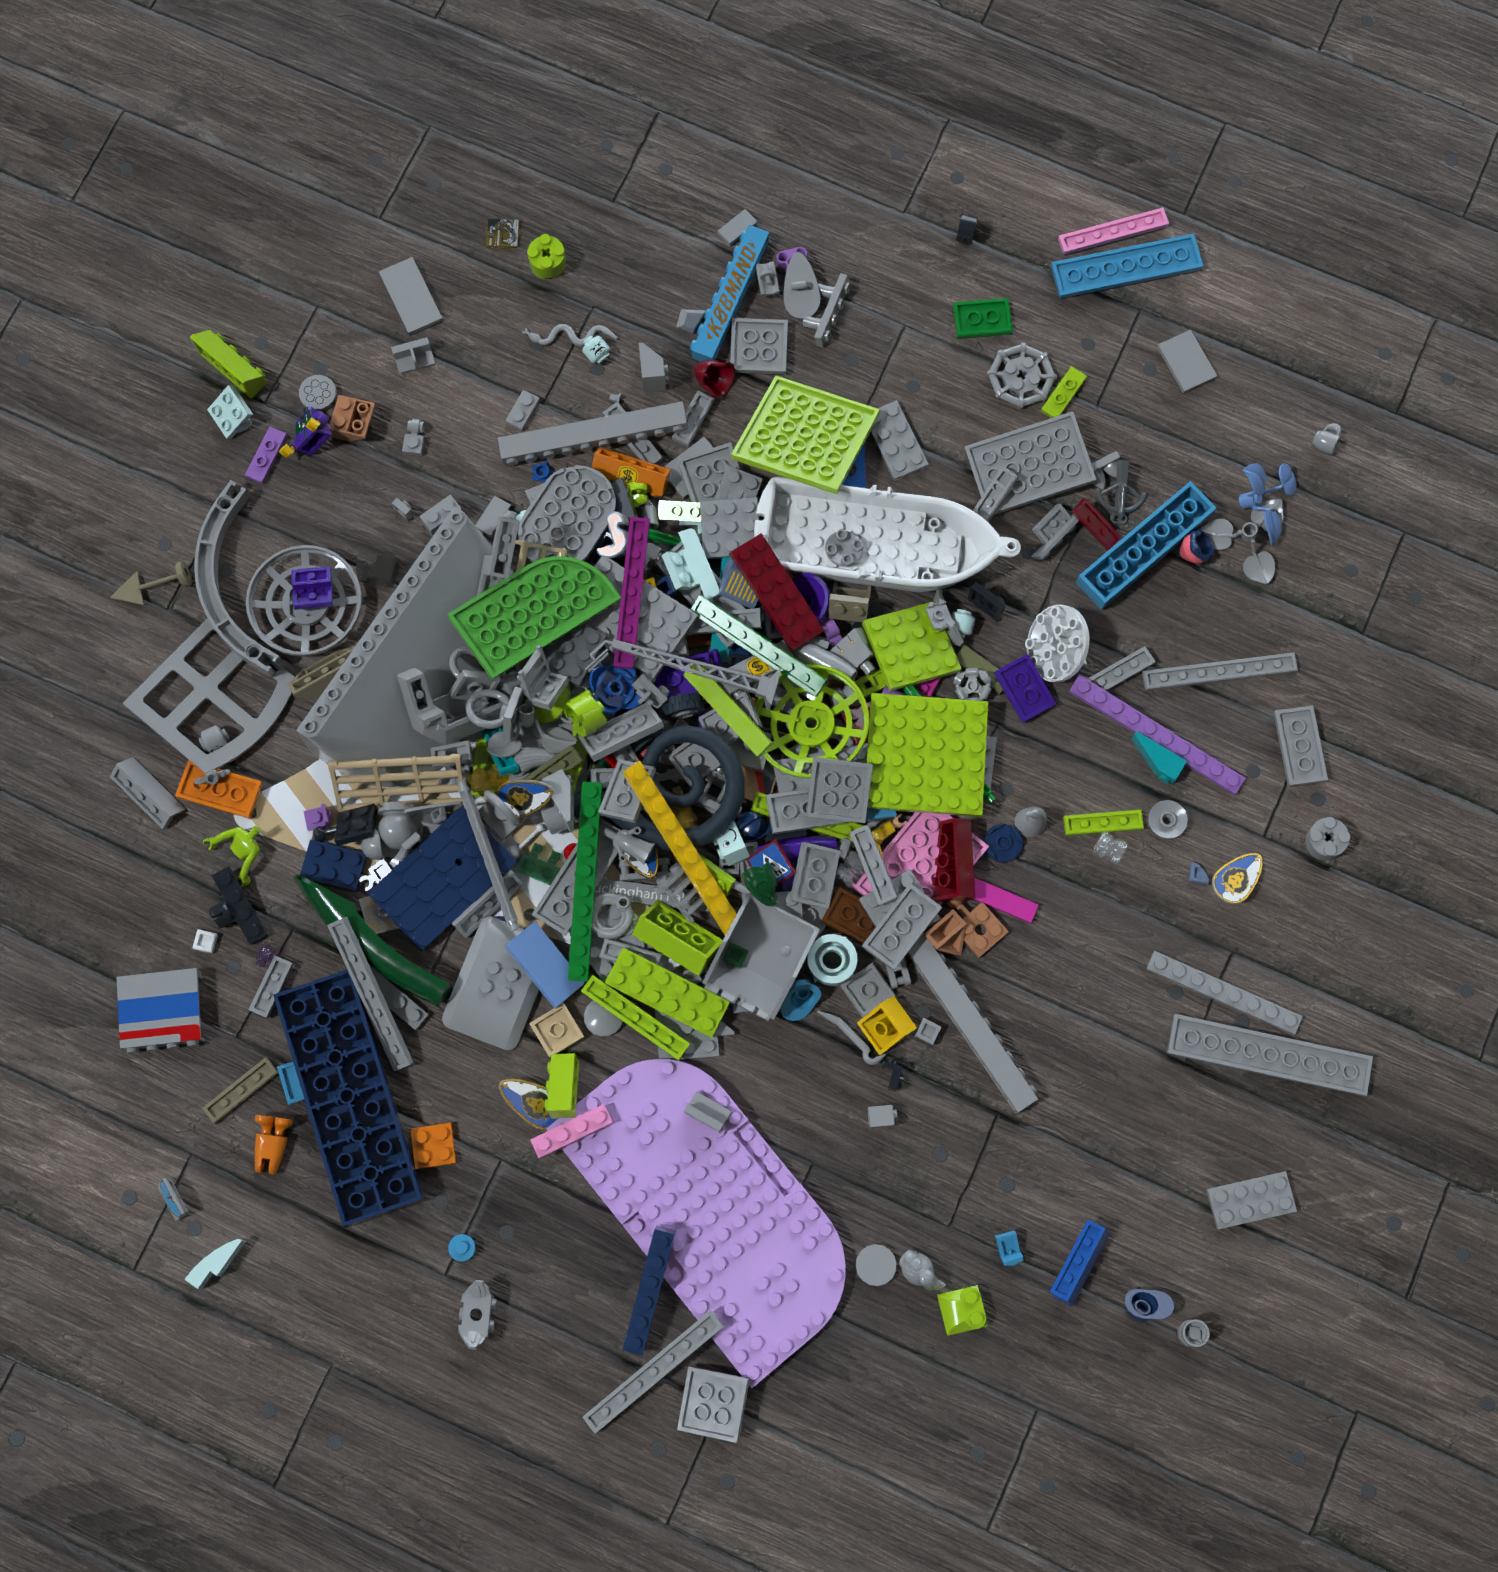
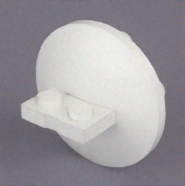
M1066 605L1050 606L1036 616L1030 628L1025 646L1028 655L1029 649L1033 650L1034 656L1030 658L1043 680L1050 682L1066 681L1074 676L1082 666L1087 664L1089 630L1084 617L1073 607Z

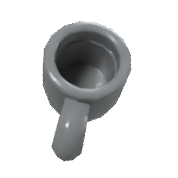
M1336 423L1327 425L1323 431H1317L1312 445L1318 450L1332 455L1338 445L1342 428ZM1328 430L1336 431L1337 434L1328 432Z

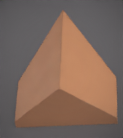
M953 909L929 929L924 936L936 950L961 956L966 923Z

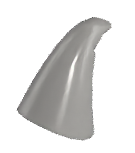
M1040 807L1024 808L1015 816V827L1023 836H1039L1047 826V815Z

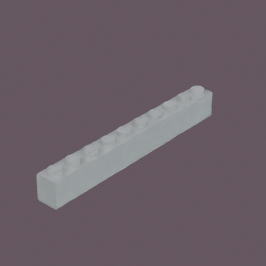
M682 401L498 437V443L504 465L512 466L521 461L533 462L541 457L553 458L557 454L569 455L577 450L589 451L593 447L599 446L604 448L613 443L625 444L629 440H645L649 436L654 435L661 437L669 432L681 433L688 429Z
M923 932L909 950L907 956L1015 1114L1019 1113L1038 1100L1036 1089L1032 1084L1028 1085L1025 1081L1026 1075L1021 1068L1017 1069L1014 1065L1015 1059L1012 1054L1003 1049L1001 1038L997 1034L994 1035L992 1033L990 1022L987 1018L981 1017L979 1006L975 1001H970L967 996L969 992L963 984L959 985L956 980L958 977L952 968L948 969L944 963L946 962L944 955L940 951L937 953Z

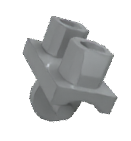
M774 261L766 264H756L761 297H773L779 294Z
M651 672L645 675L642 674L632 684L637 690L636 693L641 697L637 702L641 704L645 701L649 706L652 705L657 710L668 699L669 690L662 685L657 688L653 684L656 679L652 677Z

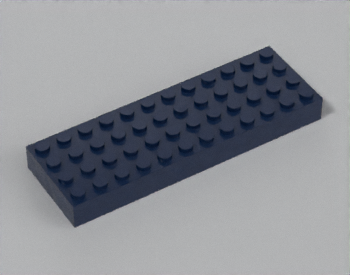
M348 970L273 994L342 1226L348 1228L425 1201L369 1018Z

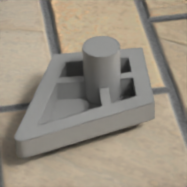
M681 309L676 327L693 334L704 317L706 310Z

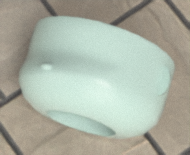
M828 934L821 936L812 944L808 952L807 966L815 982L818 981L828 986H837L853 977L857 965V953L847 937ZM828 952H835L841 957L842 963L836 969H829L823 964V956Z

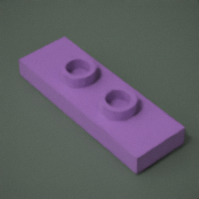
M272 427L268 428L245 474L246 478L264 484L287 438L286 433Z

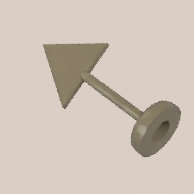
M182 560L175 565L176 574L140 585L138 572L136 571L110 598L144 605L141 590L174 579H178L182 586L189 587L192 585L191 573L187 564Z

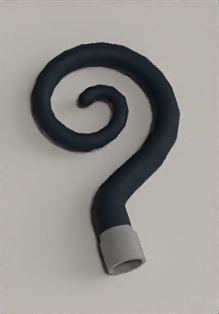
M685 725L669 729L657 736L646 750L642 764L653 766L656 769L659 758L664 751L672 745L681 742L699 745L709 750L717 758L723 768L726 780L725 794L721 804L712 817L702 825L684 830L693 846L698 848L714 841L736 819L745 797V776L740 760L732 748L720 736L704 728ZM686 765L683 768V774L692 782L691 790L684 795H675L666 791L659 784L655 772L653 782L669 807L685 808L694 805L704 793V779L700 771L694 766ZM602 789V801L606 793L604 789ZM581 791L574 793V825L579 822ZM552 802L540 808L544 822L552 835L568 829ZM641 813L636 823L606 817L622 829L630 830L640 827L642 829L639 835L633 834L632 836L655 843L654 847L671 851L654 822L648 820Z

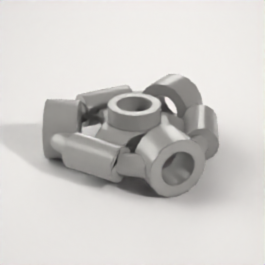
M966 668V671L957 673L953 684H955V692L959 699L983 701L984 699L987 700L992 690L990 686L993 679L986 670ZM979 675L986 684L985 686H981L978 682L977 677ZM966 676H967V677H968V682H967V684L965 685V687H961L962 684H963L964 681H965ZM978 693L980 698H968V695Z

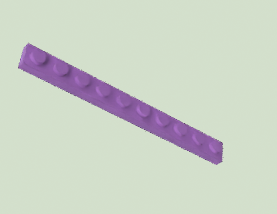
M1079 675L1070 688V694L1131 732L1135 733L1138 731L1185 759L1187 767L1232 795L1237 793L1245 780V777L1083 676Z

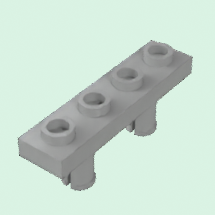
M840 273L834 287L818 284L820 295L830 298L823 317L819 319L805 315L803 319L804 327L817 330L814 336L816 346L824 348L826 341H829L831 328L837 322L838 311L843 308L845 294L849 293L851 287L848 275Z

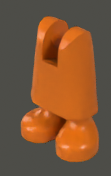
M255 1115V1122L262 1127V1133H256L255 1172L262 1173L265 1159H270L269 1174L276 1175L288 1140L287 1137H284V1133L287 1128L293 1125V1120ZM275 1120V1135H271Z

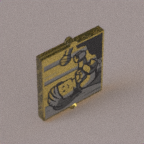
M487 218V230L485 231L486 247L518 248L519 236L521 235L519 231L520 220Z

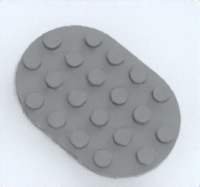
M574 465L575 467L562 468L556 471L546 480L524 513L519 524L518 536L519 541L554 548H565L568 550L566 557L585 561L607 529L606 518L609 513L615 511L616 499L612 485L602 473L587 466ZM528 548L527 559L531 563L537 561L539 549ZM547 550L546 558L557 556L558 552Z

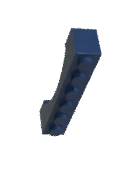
M658 1225L654 1229L623 1351L641 1356L645 1351L676 1230Z

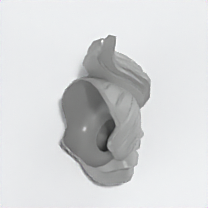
M907 1250L903 1254L899 1264L904 1277L910 1283L916 1286H923L928 1291L939 1290L946 1286L944 1282L938 1280L934 1275L932 1262L927 1256L912 1250Z

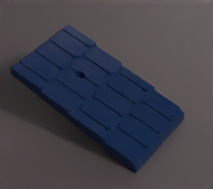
M464 805L447 818L367 894L421 952L492 886L484 858L480 852ZM485 828L498 867L503 876L517 861Z

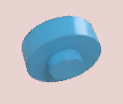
M457 1235L449 1243V1254L456 1261H468L475 1254L476 1244L468 1235Z

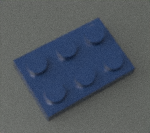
M310 839L300 878L304 877L314 882L358 892L359 880L362 877L367 857L363 852Z

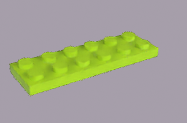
M624 947L605 981V984L711 1038L730 1003Z

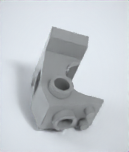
M469 741L431 748V756L451 755V753L460 754L463 779L466 780V783H471V777L466 779L467 775H471V767L474 764L471 743ZM456 763L432 764L434 769L445 767L446 770L457 769ZM458 777L451 778L452 784L459 782Z
M722 767L714 769L707 775L705 780L708 781V784L704 789V793L694 804L712 814L719 808L725 794L726 780ZM712 784L722 789L718 798L708 794Z

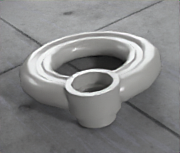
M605 893L594 898L592 933L603 939H616L624 935L631 927L633 920L630 898L614 893ZM626 900L627 905L621 906L620 902ZM609 904L615 905L621 912L620 922L611 928L602 926L597 916L601 907Z

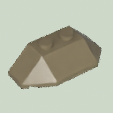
M355 646L351 649L335 651L297 674L293 681L288 683L294 697L318 700Z

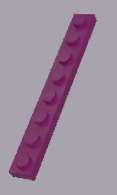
M630 517L617 640L637 645L650 519ZM615 650L614 668L634 670L635 656Z

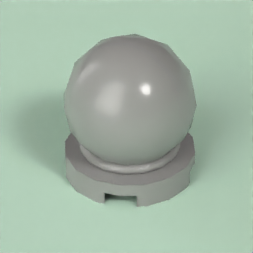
M385 802L383 806L378 805V814L384 816L378 826L379 836L384 845L391 849H401V845L415 832L417 833V824L412 818L417 815L404 814V810L418 807L416 804L410 803V807L402 806V802Z

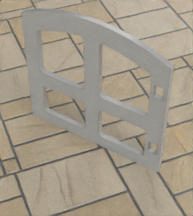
M208 618L123 702L126 708L204 773L227 765L252 748L264 737L278 720L291 698L292 691L288 683L295 678L281 665L278 666L267 658L263 664L265 666L272 664L279 670L272 676L277 681V685L259 717H251L218 689L244 661L232 651L206 677L202 676L185 662V658L211 632L215 631ZM260 652L253 653L251 657H257ZM171 672H176L191 684L194 690L166 718H162L145 704L144 700ZM205 700H210L244 729V732L234 740L210 754H205L178 731V727Z

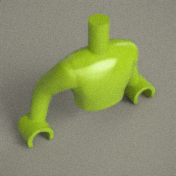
M254 826L249 833L242 827H237L203 840V844L210 843L208 850L217 848L219 842L234 837L230 848L238 858L245 860L240 875L236 877L238 881L242 880L241 887L250 884V878L247 874L260 852V848L254 839L261 831L258 826Z

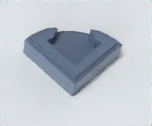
M1191 862L1188 882L1209 885V877L1199 864Z

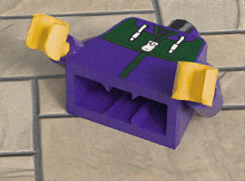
M305 407L303 409L304 415L295 424V441L290 445L285 444L279 452L285 458H288L289 455L297 451L312 455L332 435L328 424V416L321 411H315L313 407Z

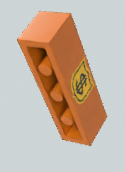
M599 447L594 453L592 463L593 469L599 471L608 480L613 482L622 477L625 478L626 483L637 482L647 484V492L652 496L662 497L667 489L671 469Z

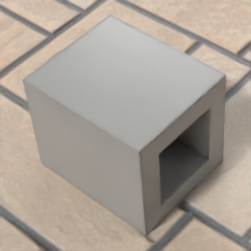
M892 1105L867 1108L869 1129L893 1127L894 1122L898 1121L897 1110H893Z

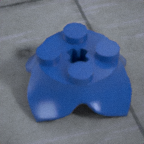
M613 663L609 667L598 666L591 671L589 679L590 688L596 702L600 701L605 709L602 713L614 714L620 709L629 710L640 705L637 701L641 697L632 686L636 678L635 667L634 670L614 668ZM615 684L617 692H612L610 686Z

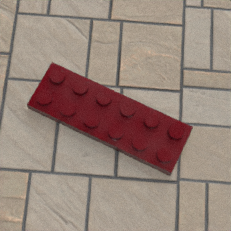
M762 533L729 553L791 651L825 631Z

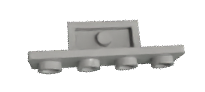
M1056 504L1032 529L1043 543L1031 556L1033 559L1043 560L1048 557L1050 550L1063 541V537L1075 529V524L1079 520L1073 514L1070 516L1061 504Z

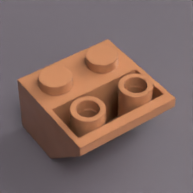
M338 395L329 424L332 438L349 442L365 439L375 403Z

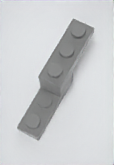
M498 517L491 555H484L477 596L501 582L502 578L508 579L519 520Z

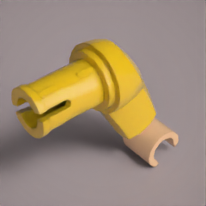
M902 814L897 815L893 819V823L888 821L872 830L881 856L880 844H882L883 840L896 831L894 828H902L907 821L904 823L898 821Z

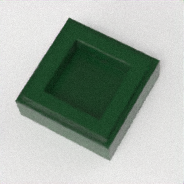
M731 942L722 961L740 969L748 950Z

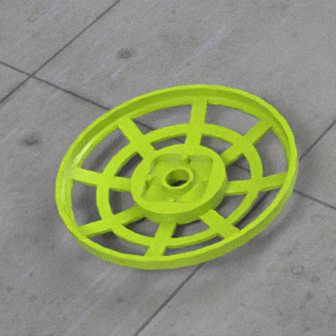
M815 664L806 666L820 673L826 679L830 675L841 680L854 693L844 700L840 694L826 687L825 684L814 700L802 702L798 694L806 692V690L800 686L794 688L790 680L780 673L777 685L782 683L788 693L778 701L773 711H767L766 708L762 707L765 701L763 698L758 697L755 704L759 717L761 715L771 718V732L774 741L763 756L781 772L805 779L811 778V774L802 773L805 763H813V757H807L810 747L821 746L825 755L819 756V758L838 760L836 754L844 748L849 737L861 738L854 752L845 760L853 761L864 746L869 730L867 703L855 682L836 669ZM824 693L832 696L839 704L830 709L822 703ZM791 698L796 707H794L790 715L780 713L783 705ZM859 700L863 711V730L852 729V716L848 706ZM843 710L846 716V728L835 726L834 716ZM777 720L788 723L789 734L779 738ZM808 720H816L817 725L814 728H808L806 726ZM833 734L844 735L838 746L832 750L827 741ZM795 740L802 747L799 755H796L784 745ZM779 748L786 756L797 761L794 771L777 763L768 752Z

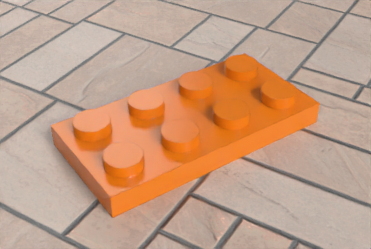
M188 760L175 794L176 798L243 818H251L263 785L262 781L230 772L224 777H219L215 784L207 782L195 784L193 780L204 777L205 773Z

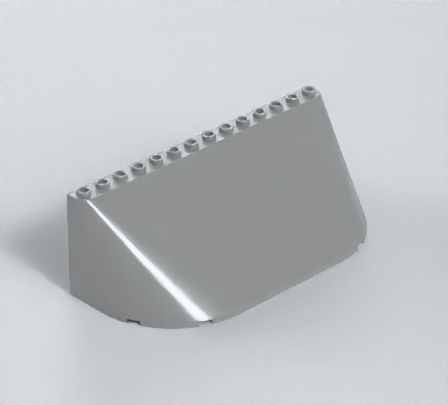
M455 506L296 730L312 754L328 764V761L410 758L412 756L428 757L431 756V748L444 745L412 728L397 674L412 668L423 672L431 700L448 694L457 680L450 670L449 659L456 649L468 646L447 618V614L477 596L484 555H491L493 546L467 515ZM511 568L509 576L515 573ZM461 655L457 659V666L461 672L462 670L486 672L481 664L478 663L479 661L476 657L472 655ZM463 738L453 743H459L463 740ZM432 764L418 765L419 772L439 769H434ZM413 765L378 767L379 774L414 772ZM373 768L337 770L345 776L374 774ZM415 780L383 781L381 784L382 787H398L414 783ZM366 782V783H363V784H366V785H374V786H376V782Z

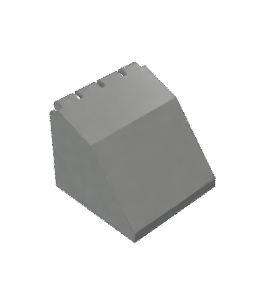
M748 893L702 982L705 984L704 989L716 995L720 989L723 991L720 997L735 1004L736 1000L739 999L741 1000L738 1005L739 1007L751 1013L756 1008L758 1009L757 1016L766 1021H769L770 1018L774 1020L802 967L819 928L776 906H765L753 894ZM731 942L748 950L740 969L722 961ZM782 946L790 947L791 954L784 957L780 954Z

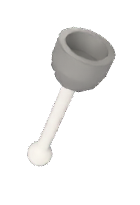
M537 825V829L518 847L511 846L507 849L516 861L521 857V849L538 832L544 830V825Z

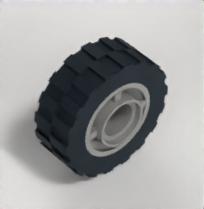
M684 693L672 696L661 705L663 718L669 721L692 718L706 710L703 696L700 693Z

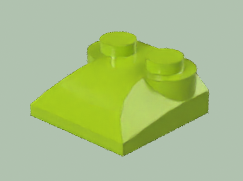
M977 1285L937 1295L947 1336L987 1327L986 1314Z

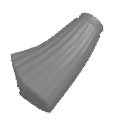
M522 746L520 751L514 755V761L518 764L519 770L525 774L530 769L543 765L558 753L548 752L544 748Z

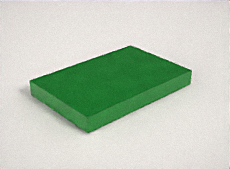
M1008 298L953 302L957 339L1012 335Z

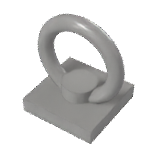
M469 647L458 648L451 654L449 667L457 680L449 691L450 699L468 700L478 691L485 689L495 690L501 681L500 676L491 680L486 672L462 670L461 672L459 670L457 659L461 655L474 656ZM490 697L481 698L478 701L487 702Z
M514 687L510 699L504 693L493 689H485L474 693L466 703V714L469 720L482 728L492 729L503 726L502 741L510 742L519 719V707L522 704V688ZM485 697L499 699L503 702L499 719L493 721L480 719L474 713V704L479 699Z
M491 790L484 792L488 802L478 810L481 819L503 841L532 815L517 818L512 810L497 796V793L495 794Z

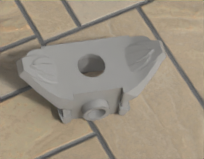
M938 589L933 600L934 603L931 602L925 608L934 630L942 631L945 629L951 644L961 646L964 640L960 636L955 621L952 620L948 611L946 601L942 596V590Z
M475 1280L461 1298V1302H464V1305L460 1307L459 1320H462V1324L458 1325V1332L468 1349L477 1350L484 1343L486 1337H490V1333H494L495 1320L491 1319L492 1312H496L497 1299H494V1295H491L490 1289L484 1280ZM475 1308L480 1309L482 1312V1317L478 1321H473L470 1317L471 1311Z

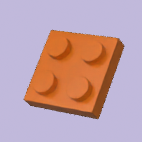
M452 1123L411 1128L416 1170L457 1164Z

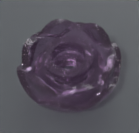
M268 943L259 945V952L256 954L257 962L255 965L261 968L270 965L273 958L274 950Z

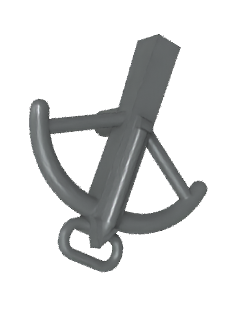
M1117 460V480L1111 481V487L1102 492L1099 488L1096 489V495L1101 505L1107 510L1114 512L1110 517L1113 524H1125L1127 522L1125 513L1139 508L1146 497V493L1139 495L1127 485L1129 461ZM1116 488L1114 507L1109 505L1102 495ZM1126 490L1139 499L1133 506L1125 507ZM1118 516V519L1124 517V521H1114L1113 517Z

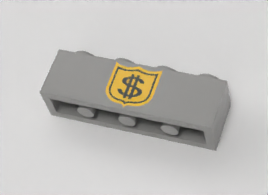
M784 640L775 644L793 656ZM754 655L728 668L758 677L763 675L770 678L777 671ZM724 673L727 680L734 677V675ZM741 677L734 681L745 685ZM747 679L750 687L756 688L759 682ZM719 683L731 697L744 692L742 689Z

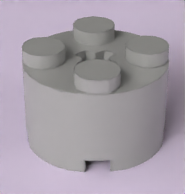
M1333 817L1318 820L1308 830L1306 834V847L1309 853L1316 859L1333 860L1347 848L1350 834L1341 821ZM1326 837L1330 839L1328 842L1324 840Z

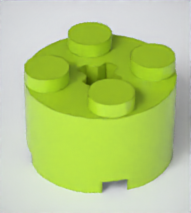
M542 234L531 242L527 254L530 268L534 275L541 279L551 277L553 279L560 276L566 266L565 251L562 243L557 238L548 234Z
M589 690L582 692L563 705L567 719L571 717L573 721L571 726L581 737H586L607 724V719L602 713L605 711L600 701L596 702Z

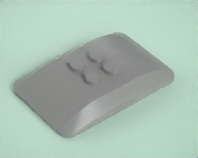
M490 916L482 919L443 1013L442 1021L445 1027L503 1050L509 1051L516 1048L539 989L504 946L525 929L519 927V929L511 931L505 921Z

